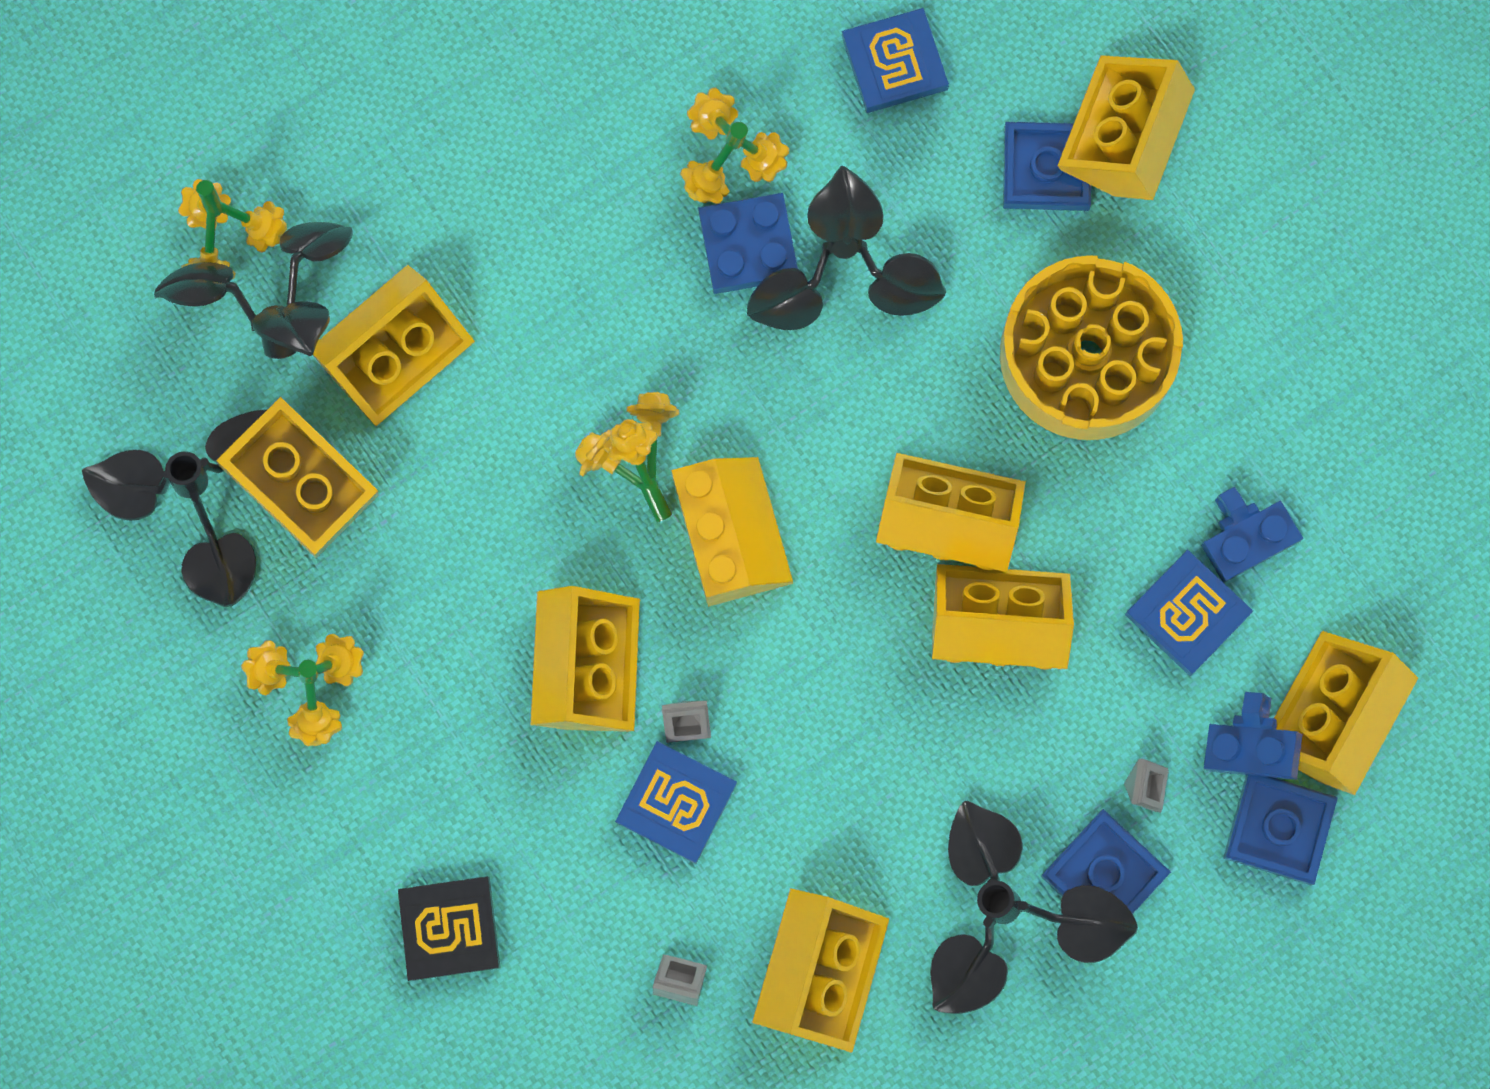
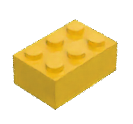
M282 397L216 460L219 466L315 558L379 496L378 490Z

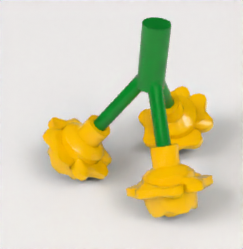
M715 87L711 88L707 95L703 92L697 93L694 105L687 111V116L693 120L690 126L693 132L703 133L710 140L715 139L719 132L721 135H727L726 144L715 160L705 163L690 161L687 164V168L685 167L681 170L680 175L685 181L684 189L688 192L691 199L702 203L710 201L720 204L723 197H726L730 192L725 184V174L723 173L722 165L733 149L743 148V153L747 157L741 161V167L748 171L750 179L754 182H759L762 178L767 182L773 181L778 172L786 169L787 161L785 157L789 154L790 149L781 142L780 135L776 132H772L769 135L759 132L753 142L745 139L748 133L747 126L743 122H735L731 125L738 117V111L732 107L735 99L732 95L722 94Z
M197 179L193 182V188L185 187L181 191L183 202L178 209L179 214L185 217L188 216L186 221L190 228L202 227L206 229L205 247L201 248L200 257L190 258L188 263L182 265L181 268L200 262L219 263L230 267L228 261L218 259V249L214 247L217 223L223 224L227 222L228 216L241 221L245 231L249 234L246 239L247 245L254 246L261 253L265 252L268 246L274 247L279 244L280 237L287 230L286 222L283 220L284 209L275 207L271 201L265 202L263 207L257 206L253 212L249 210L242 212L229 206L231 198L229 195L221 194L223 188L220 183Z
M647 392L638 395L636 405L627 406V412L630 415L637 416V419L643 423L636 422L633 419H626L601 435L593 432L589 433L577 447L575 458L582 465L579 471V475L582 477L591 470L596 471L603 468L610 474L616 472L641 489L656 522H660L669 518L672 513L656 482L657 437H661L662 423L667 422L669 418L678 416L679 409L670 403L667 394ZM646 455H647V468H646V465H645V463H644V461L646 460ZM625 460L635 465L640 477L620 464L621 461Z
M332 633L326 636L325 642L316 645L318 655L316 663L308 659L302 661L299 667H292L287 661L286 648L283 646L276 647L273 641L266 640L260 647H250L248 649V660L242 663L241 668L247 676V687L253 690L258 688L259 693L262 695H268L273 689L284 688L287 683L284 676L300 678L301 682L305 684L307 702L300 705L298 711L288 717V726L291 727L289 729V736L300 739L306 746H318L330 742L332 735L341 731L342 724L339 721L340 712L338 710L329 709L325 703L317 701L314 682L317 680L318 674L324 673L326 683L332 684L337 682L344 686H350L353 683V677L357 678L363 674L361 660L364 651L354 646L355 640L352 636L339 637Z

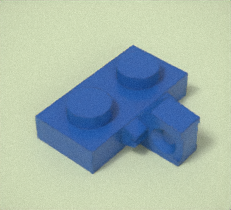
M1233 487L1218 495L1215 499L1216 504L1225 517L1218 522L1222 532L1204 541L1201 546L1220 579L1225 583L1294 546L1304 538L1281 500L1259 511L1255 503L1247 506L1237 489Z
M1245 692L1242 716H1234L1233 726L1209 724L1204 769L1210 772L1297 780L1302 734L1297 731L1276 730L1277 720L1269 718L1272 698L1264 693Z

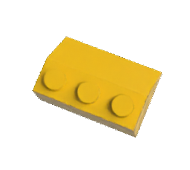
M1100 55L1057 165L1059 169L1114 197L1153 200L1195 91L1179 61Z
M407 265L319 339L313 356L367 418L377 426L475 341L430 283Z
M896 452L876 543L888 545L895 550H911L932 555L939 560H955L973 564L983 570L995 569L1007 572L1019 528L1026 481Z
M758 457L714 458L671 470L708 607L793 584Z
M937 564L932 627V659L946 660L952 663L963 661L990 663L995 666H1030L1044 670L1052 668L1068 669L1074 629L1070 574L1008 569L1007 572L995 569L983 570L972 566Z
M577 586L537 591L530 725L563 730L634 731L639 598Z
M1322 631L1274 717L1277 720L1276 730L1297 731L1302 734L1298 770L1320 783L1355 795L1416 684L1418 677L1393 652Z
M790 888L752 1023L852 1053L889 918L827 896Z

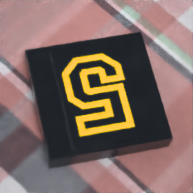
M486 876L398 889L408 981L501 968L490 877Z

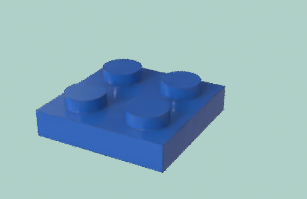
M783 193L698 208L714 294L757 287L767 276L778 270L787 268L798 269Z

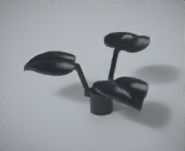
M840 166L832 179L815 195L808 208L807 218L811 230L818 237L827 241L821 246L822 253L813 278L807 281L805 274L796 268L782 269L770 274L751 294L747 304V315L756 322L781 330L802 329L813 323L819 317L823 308L822 296L814 288L819 285L829 255L832 253L842 259L851 258L857 252L861 254L871 275L877 278L868 288L869 299L879 310L888 314L904 316L926 311L944 298L946 289L942 284L940 274L935 265L918 254L905 253L893 256L886 261L882 271L877 268L868 251L867 243L863 240L874 237L882 227L884 215L881 203L865 181L845 166Z
M308 222L293 226L283 233L280 237V248L283 252L293 254L290 260L287 306L285 307L280 305L269 306L256 315L238 285L230 282L234 276L232 268L212 262L194 263L174 271L157 286L154 297L164 298L178 305L204 306L220 300L225 296L226 292H230L235 296L248 317L252 331L261 336L264 354L267 357L281 359L292 356L296 352L312 356L320 336L329 324L330 316L328 309L321 304L308 301L295 302L298 266L303 258L311 261H323L340 253L353 236L352 228L329 222Z
M267 410L247 412L218 425L209 435L205 445L208 457L217 463L216 460ZM128 450L82 469L85 484L95 501L106 512L122 520H139L151 515L157 504L156 494H165L170 484L178 495L184 498H191L209 543H198L185 554L181 572L186 585L198 597L223 607L235 605L247 594L256 573L254 550L248 540L237 533L227 534L217 540L199 496L208 486L206 471L215 473L224 471L219 464L210 463L207 458L199 459L195 454L183 451L169 458L164 471L161 463L153 454L143 450Z
M964 801L960 805L951 826L948 855L953 872L965 884L978 886L987 881L981 887L977 896L978 907L986 915L983 921L985 926V943L982 946L975 937L965 934L950 937L941 943L931 963L932 1006L941 1013L962 1014L978 1010L990 1004L1000 995L1007 981L1008 967L1003 958L990 952L994 945V925L996 923H1011L1019 916L1020 912H1026L1054 923H1061L1057 932V940L1061 949L1070 958L1083 963L1100 962L1116 953L1137 933L1138 924L1129 908L1115 895L1102 888L1090 885L1076 886L1063 894L1061 898L1062 915L1021 901L1019 895L1008 884L1000 881L998 875L1012 871L1019 863L1023 850L1020 832L1004 816L979 807L969 801Z

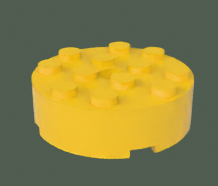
M1093 255L1064 259L1037 273L1025 284L1015 298L1001 337L1000 364L1002 375L1009 393L1019 408L1031 420L1046 430L1060 436L1078 440H1099L1115 437L1128 432L1144 422L1161 404L1178 373L1183 348L1182 327L1178 313L1168 294L1143 270L1125 261L1122 264L1111 260L1099 259L1098 256ZM1092 341L1101 348L1102 352L1100 354L1088 353L1081 349L1080 342Z

